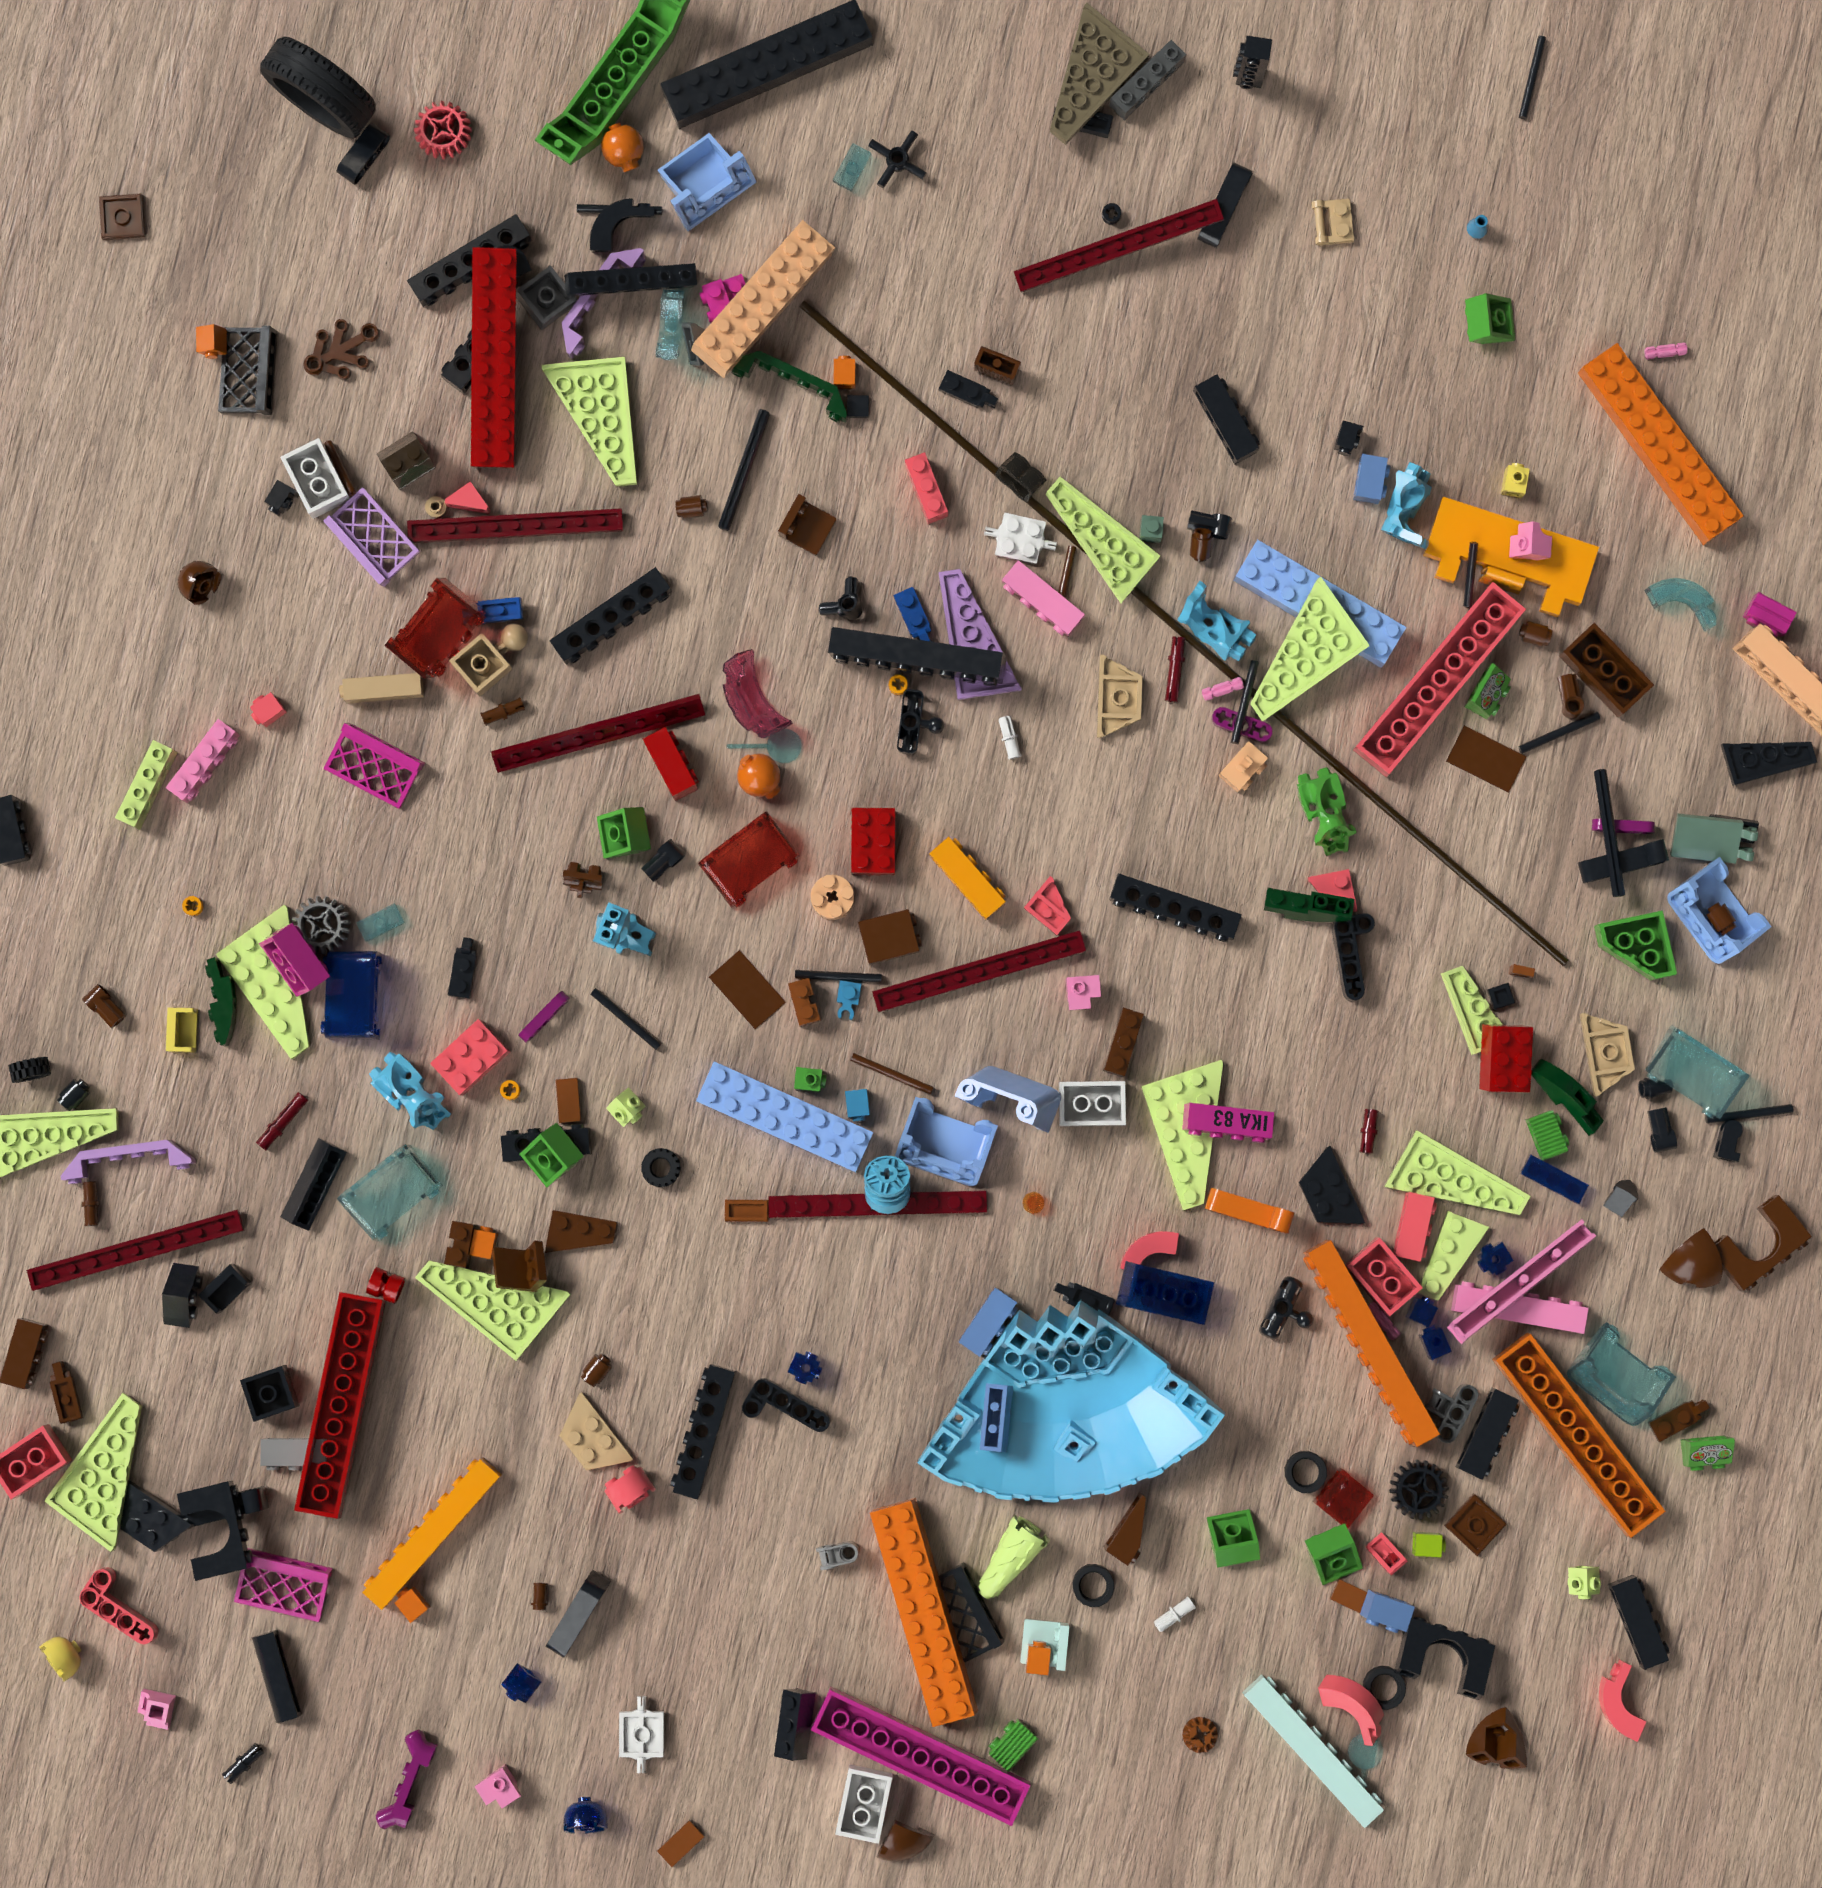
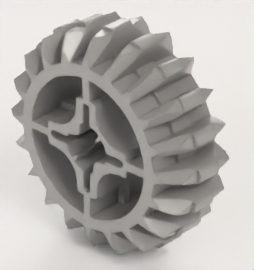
M316 896V903H314L312 898H308L309 906L302 902L300 905L304 910L296 909L295 912L300 916L299 918L292 917V921L298 922L296 926L301 929L302 937L306 943L313 946L316 954L319 948L321 954H326V947H328L330 952H334V944L339 948L342 947L339 939L346 941L347 938L343 936V932L350 933V929L344 928V925L351 924L350 920H344V918L349 916L348 912L340 913L344 906L342 904L337 906L338 901L335 899L330 903V897L325 896L323 902L320 896ZM327 908L318 917L309 915L315 909ZM333 912L338 921L337 930L330 925ZM306 920L312 925L310 938L305 932ZM313 920L317 922L324 920L323 924L330 930L320 928V931H318L319 926ZM324 933H329L333 936L328 941L315 942Z

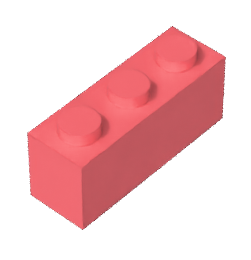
M925 452L906 459L905 467L927 523L930 524L948 517L947 507Z
M1406 1192L1393 1249L1396 1257L1421 1262V1259L1426 1257L1427 1245H1425L1426 1236L1430 1237L1432 1224H1429L1431 1215L1434 1216L1437 1207L1434 1197Z

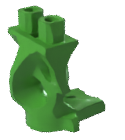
M1326 767L1317 771L1318 778L1311 780L1307 773L1299 775L1297 791L1300 804L1308 821L1310 822L1313 818L1318 817L1320 824L1314 839L1315 845L1322 846L1326 856L1337 851L1348 852L1349 837L1356 834V829L1352 824H1347L1342 815V810L1346 808V803L1337 773L1332 774ZM1331 795H1336V796H1337V799H1336V800H1332V799L1330 798V796H1331ZM1309 804L1316 806V810L1311 811Z

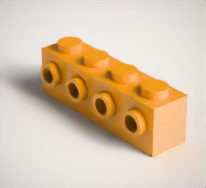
M947 837L929 853V856L979 914L987 920L1006 903L1004 900L1006 896L998 887L995 889L989 883L991 878L985 871L979 872L975 867L977 862L970 854L965 856L961 851L963 846L956 838L952 840L950 837Z

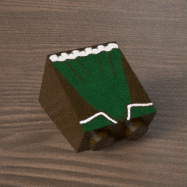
M413 431L377 453L379 460L399 490L436 468Z

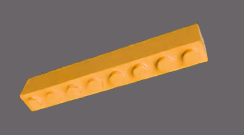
M481 1458L479 1461L474 1459L466 1468L469 1472L464 1478L460 1475L452 1484L454 1489L450 1494L445 1492L437 1501L440 1505L435 1510L430 1509L422 1518L425 1522L420 1527L416 1525L409 1532L408 1536L410 1539L405 1544L401 1542L394 1549L393 1552L396 1555L390 1561L386 1559L379 1566L378 1569L381 1572L376 1577L372 1575L364 1583L366 1589L362 1593L381 1610L391 1602L502 1476L484 1458Z

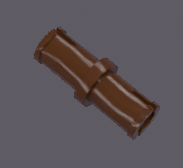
M519 697L503 705L500 703L498 707L483 713L481 712L480 714L485 726L500 719L506 720L508 716L525 711V707Z
M96 1181L82 1182L84 1202H81V1205L84 1207V1226L99 1225L97 1211L99 1201H97Z

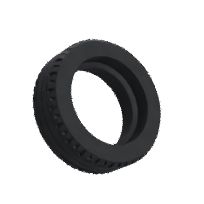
M285 36L278 38L260 63L261 74L281 95L311 118L342 136L348 138L359 136L376 111L374 99L357 81L329 59L293 38Z

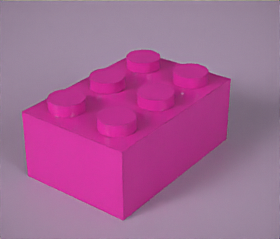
M290 923L261 941L259 945L297 997L311 991L329 978L330 975L328 974L327 966L316 957L315 949L311 944L306 943L302 937L301 929Z

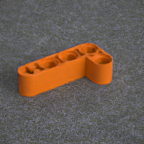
M1214 1188L1210 1189L1205 1205L1207 1210L1289 1234L1294 1217V1212L1273 1207Z

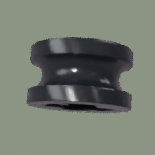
M1109 203L1102 210V219L1109 225L1116 224L1121 218V209L1117 204ZM1110 209H1113L1117 217L1113 216V219H1110L1106 211L1110 212Z

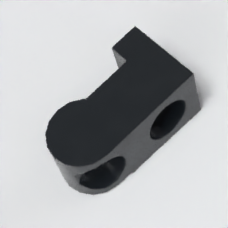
M1729 1120L1721 1125L1713 1155L1714 1158L1733 1163L1739 1162L1740 1153L1735 1152L1737 1140L1743 1132L1740 1122Z

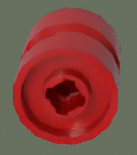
M376 1267L370 1277L366 1293L377 1298L383 1296V1300L396 1304L403 1290L405 1277L397 1274L390 1276L388 1271Z

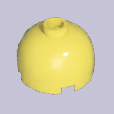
M54 1637L39 1646V1649L47 1656V1661L58 1676L62 1678L63 1682L72 1677L80 1667L81 1659L78 1653L81 1649L74 1640L69 1642L64 1637Z

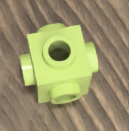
M628 1087L606 1109L625 1127L630 1122L635 1124L643 1116L641 1111L646 1106Z
M1575 1566L1568 1568L1569 1594L1578 1595V1599H1591V1595L1600 1594L1601 1580L1599 1567Z

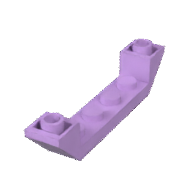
M637 248L611 253L599 270L619 269V264L625 268L642 267L646 261L645 252L643 249ZM597 295L580 296L562 321L566 351L571 359L575 355L579 356L585 347L583 345V337L573 331V329H577L583 321L581 317L586 311L589 312L595 304L594 299Z
M172 1140L80 1151L62 1173L61 1180H68V1184L82 1183L81 1178H88L86 1160H88V1164L100 1163L101 1158L109 1157L110 1161L122 1160L123 1155L131 1154V1158L145 1157L144 1152L152 1151L153 1155L166 1154L167 1149L170 1166H176L177 1170L190 1168V1164L196 1163V1160Z

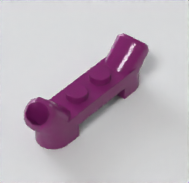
M422 1730L413 1731L405 1737L412 1760L411 1763L407 1762L402 1775L405 1776L403 1784H398L394 1794L397 1797L396 1802L376 1813L377 1823L382 1829H387L394 1825L405 1829L408 1825L415 1806L407 1803L420 1766L428 1767L431 1764L437 1748V1744L426 1740Z

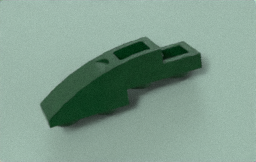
M1267 888L1264 911L1284 914L1286 919L1301 921H1347L1352 919L1355 899L1311 891V895Z
M214 957L207 959L208 965L205 966L208 978H212L213 986H211L213 998L217 999V1002L210 1003L211 1009L208 1010L211 1022L215 1023L214 1037L216 1042L225 1047L229 1046L236 1024V988L234 979L231 976L224 977L220 960Z
M1540 1059L1531 1069L1532 1077L1555 1105L1562 1103L1588 1136L1595 1134L1604 1122L1602 1117L1593 1108L1597 1101L1566 1072L1552 1063Z

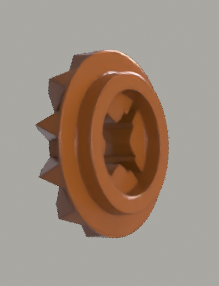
M1195 1717L1184 1726L1183 1740L1190 1750L1202 1753L1208 1752L1215 1746L1218 1732L1211 1720L1205 1717ZM1197 1726L1202 1732H1208L1204 1735V1743L1199 1738H1194L1197 1735Z

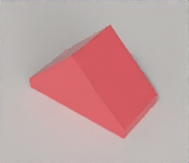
M471 482L445 499V504L449 508L490 514L489 507Z
M1382 1532L1365 1546L1390 1575H1393L1408 1562Z

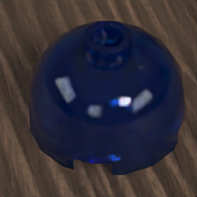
M591 1797L578 1798V1802L571 1804L564 1814L563 1831L566 1833L575 1834V1829H577V1831H585V1834L601 1832L604 1831V1828H608L607 1814L604 1807L598 1802L591 1801Z

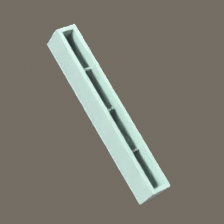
M1261 1674L1242 1692L1244 1696L1356 1820L1366 1828L1384 1811L1380 1806L1382 1800L1374 1792L1371 1795L1365 1789L1368 1785L1360 1776L1355 1778L1350 1773L1352 1767L1344 1759L1341 1762L1335 1756L1338 1752L1329 1742L1325 1745L1320 1740L1323 1735L1315 1726L1310 1729L1305 1723L1307 1720L1305 1715L1299 1709L1295 1712L1290 1706L1293 1702L1286 1694L1280 1695L1275 1690L1277 1687L1276 1683L1269 1676L1265 1679Z

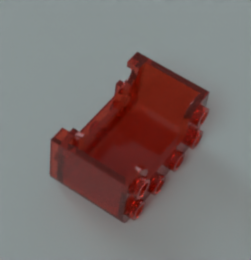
M436 578L430 587L434 591L427 593L428 597L404 629L398 631L400 634L395 639L390 637L384 645L424 679L442 676L447 669L446 664L460 652L459 647L471 639L473 629L476 626L479 627L486 619L484 616L486 611L446 578Z

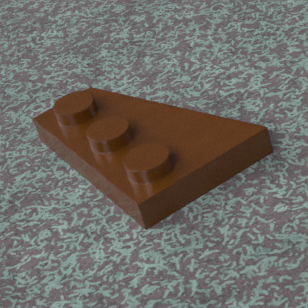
M553 1210L545 1253L614 1243L618 1222Z

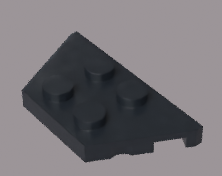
M1328 1146L1298 1182L1316 1222L1365 1223L1334 1153L1331 1147Z
M128 1480L120 1529L153 1552H158L167 1546L170 1541H174L180 1534L194 1526L193 1522Z

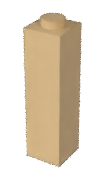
M420 673L342 679L343 685L339 686L340 698H344L347 704L424 697L423 676Z

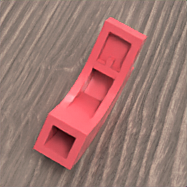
M1167 1231L1152 1232L1138 1238L1128 1247L1120 1263V1269L1128 1270L1127 1274H1123L1122 1287H1125V1292L1135 1293L1138 1269L1141 1262L1147 1256L1154 1253L1176 1255L1179 1233Z
M1619 1659L1618 1664L1615 1663L1611 1669V1680L1602 1676L1599 1686L1600 1706L1607 1721L1617 1731L1638 1742L1646 1721L1629 1713L1622 1703V1688L1632 1666Z
M1326 1675L1318 1687L1323 1706L1341 1708L1353 1715L1359 1723L1364 1745L1373 1746L1381 1735V1725L1379 1723L1384 1713L1380 1704L1359 1683L1342 1676Z

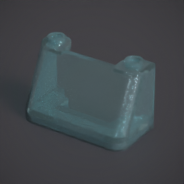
M1671 1025L1645 1069L1648 1072L1646 1075L1648 1078L1656 1083L1661 1080L1704 1108L1702 1113L1711 1119L1714 1116L1721 1119L1750 1076L1674 1025Z
M405 1144L342 1193L337 1200L372 1240L378 1239L380 1241L389 1234L388 1229L390 1225L423 1199L428 1197L431 1200L441 1192L439 1188L443 1185L411 1145Z
M1606 1322L1598 1329L1567 1371V1376L1623 1422L1636 1426L1654 1414L1676 1376L1665 1366L1649 1368L1618 1343L1620 1338L1618 1329Z

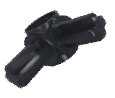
M852 576L846 578L845 594L838 599V602L820 603V615L839 614V617H846L849 620L858 619L862 614L860 596L857 595L858 579Z

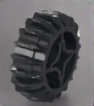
M1416 1459L1414 1467L1410 1461H1407L1408 1469L1400 1465L1401 1475L1397 1472L1393 1473L1398 1478L1397 1482L1390 1480V1484L1396 1485V1488L1389 1489V1493H1396V1496H1393L1391 1501H1399L1395 1508L1398 1510L1404 1507L1401 1512L1403 1515L1410 1511L1409 1517L1411 1519H1414L1417 1513L1418 1519L1422 1520L1424 1512L1428 1518H1431L1430 1510L1438 1514L1439 1510L1436 1506H1445L1440 1501L1441 1498L1448 1499V1495L1442 1494V1491L1449 1490L1448 1486H1442V1483H1445L1447 1478H1439L1443 1471L1437 1470L1434 1473L1436 1465L1432 1464L1428 1468V1461L1426 1460L1420 1466V1461ZM1420 1472L1414 1482H1404L1410 1474ZM1427 1473L1433 1478L1436 1491L1427 1487ZM1418 1484H1421V1487L1429 1492L1420 1493V1495H1417V1492L1409 1487L1415 1488V1486L1418 1487ZM1402 1489L1411 1492V1506L1405 1502ZM1424 1497H1434L1426 1506L1418 1507Z

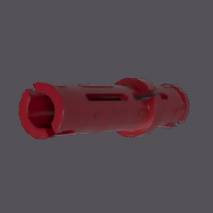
M1172 637L1171 653L1168 656V661L1170 662L1166 702L1174 701V703H1178L1182 662H1185L1183 653L1186 638Z
M297 1092L279 1116L267 1125L268 1128L256 1143L267 1151L277 1137L283 1135V1130L309 1100Z

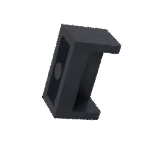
M229 1264L198 1296L216 1314H219L252 1282L235 1264Z

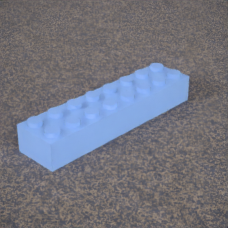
M1257 539L1233 581L1297 618L1316 580L1320 576ZM1322 578L1370 645L1358 655L1382 668L1406 627Z
M713 1062L696 1100L705 1106L853 1172L857 1171L873 1135L872 1131L717 1062Z

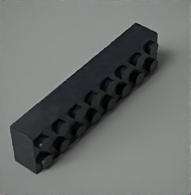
M832 627L828 647L830 656L836 660V663L848 664L849 661L857 663V666L869 667L872 664L878 666V669L890 671L892 667L906 674L918 671L920 675L926 677H933V674H938L942 679L954 680V677L963 679V682L975 683L978 680L984 682V685L996 687L997 683H1003L1006 657L1003 652Z

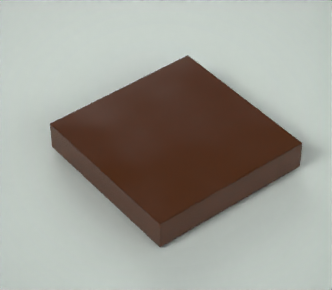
M141 193L99 196L102 240L145 237L144 205Z
M1473 1493L1444 1526L1471 1552L1478 1556L1507 1524Z

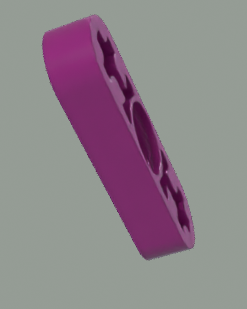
M1219 707L1212 714V722L1216 727L1233 733L1238 712L1225 707ZM1221 712H1224L1225 717L1231 719L1232 715L1236 716L1232 722V727L1228 726L1229 721L1218 722L1219 718L1216 717V714L1220 715ZM1246 715L1245 720L1248 723V728L1242 731L1241 736L1260 743L1268 741L1272 736L1271 726L1266 722ZM1252 723L1256 724L1254 728L1258 730L1265 727V732L1268 733V736L1264 735L1260 738L1259 733L1254 730L1252 735L1248 734L1252 728Z
M1592 819V831L1603 832L1601 819ZM1614 819L1616 833H1655V822Z
M560 991L529 1022L518 1036L525 1043H528L569 1001L570 997L563 991Z

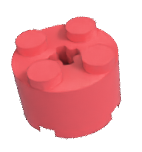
M632 1465L623 1471L624 1476L619 1479L615 1477L605 1483L606 1489L604 1492L619 1514L624 1512L622 1510L623 1507L627 1506L630 1509L649 1496L648 1490L652 1492L656 1490L642 1467L637 1468Z

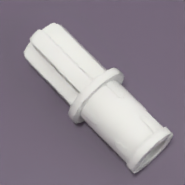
M1004 716L999 718L1003 735L1001 740L1005 743L1008 759L1021 757L1017 742L1018 735L1015 734L1011 717Z
M1187 1596L1173 1608L1169 1607L1170 1610L1156 1619L1154 1624L1160 1632H1163L1176 1621L1180 1622L1183 1616L1196 1609V1607Z

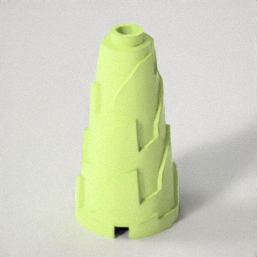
M1014 1515L1010 1520L1009 1526L1003 1534L989 1566L979 1580L980 1584L978 1587L980 1590L978 1592L988 1600L990 1597H998L1005 1587L1050 1542L1046 1534L1041 1538L1039 1536L1041 1530L1021 1516L1017 1517Z

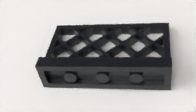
M262 326V328L224 327L227 334V354L222 355L218 412L272 415L278 331L271 326ZM230 333H238L241 336V339L234 346L229 342ZM254 333H260V341L253 347L248 339ZM246 342L251 349L242 357L237 349ZM235 352L240 360L231 367L228 364V358ZM255 352L258 355V362L251 367L246 360ZM244 363L250 370L241 378L235 371ZM233 373L239 381L230 388L227 385V378ZM254 374L257 377V383L250 388L245 381ZM243 384L248 392L239 399L234 391ZM232 394L237 402L232 407H225V400ZM251 395L256 399L255 408H247L243 403Z
M963 1562L939 1575L942 1590L953 1593L950 1605L947 1604L949 1614L951 1610L964 1613L961 1624L952 1622L954 1627L959 1628L957 1633L958 1644L969 1648L967 1656L963 1658L964 1663L993 1648L1001 1646L1005 1640L986 1603L979 1594V1590L965 1563ZM952 1574L957 1582L955 1590L943 1586L945 1578ZM956 1595L966 1599L965 1610L953 1606ZM966 1614L975 1617L977 1621L975 1629L963 1626ZM962 1629L974 1633L971 1644L959 1641ZM976 1634L985 1637L989 1645L983 1648L974 1646Z

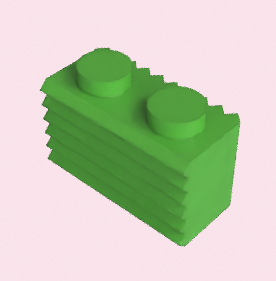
M1550 1110L1525 1119L1540 1160H1546L1568 1151L1569 1140L1566 1134H1562L1559 1126L1562 1123L1558 1113L1554 1114V1111Z
M1017 1719L1015 1722L1011 1720L1003 1729L1005 1731L1004 1735L1001 1738L997 1736L989 1744L991 1748L989 1755L1008 1772L1038 1740V1736L1020 1719Z

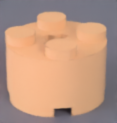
M826 875L820 878L812 887L811 903L815 912L822 918L827 920L841 919L848 915L853 908L854 892L850 883L843 877ZM836 893L838 900H833L831 903L828 902L829 897L827 895Z

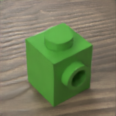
M796 1067L794 1089L821 1092V1087L825 1088L826 1075L822 1074L823 1070Z

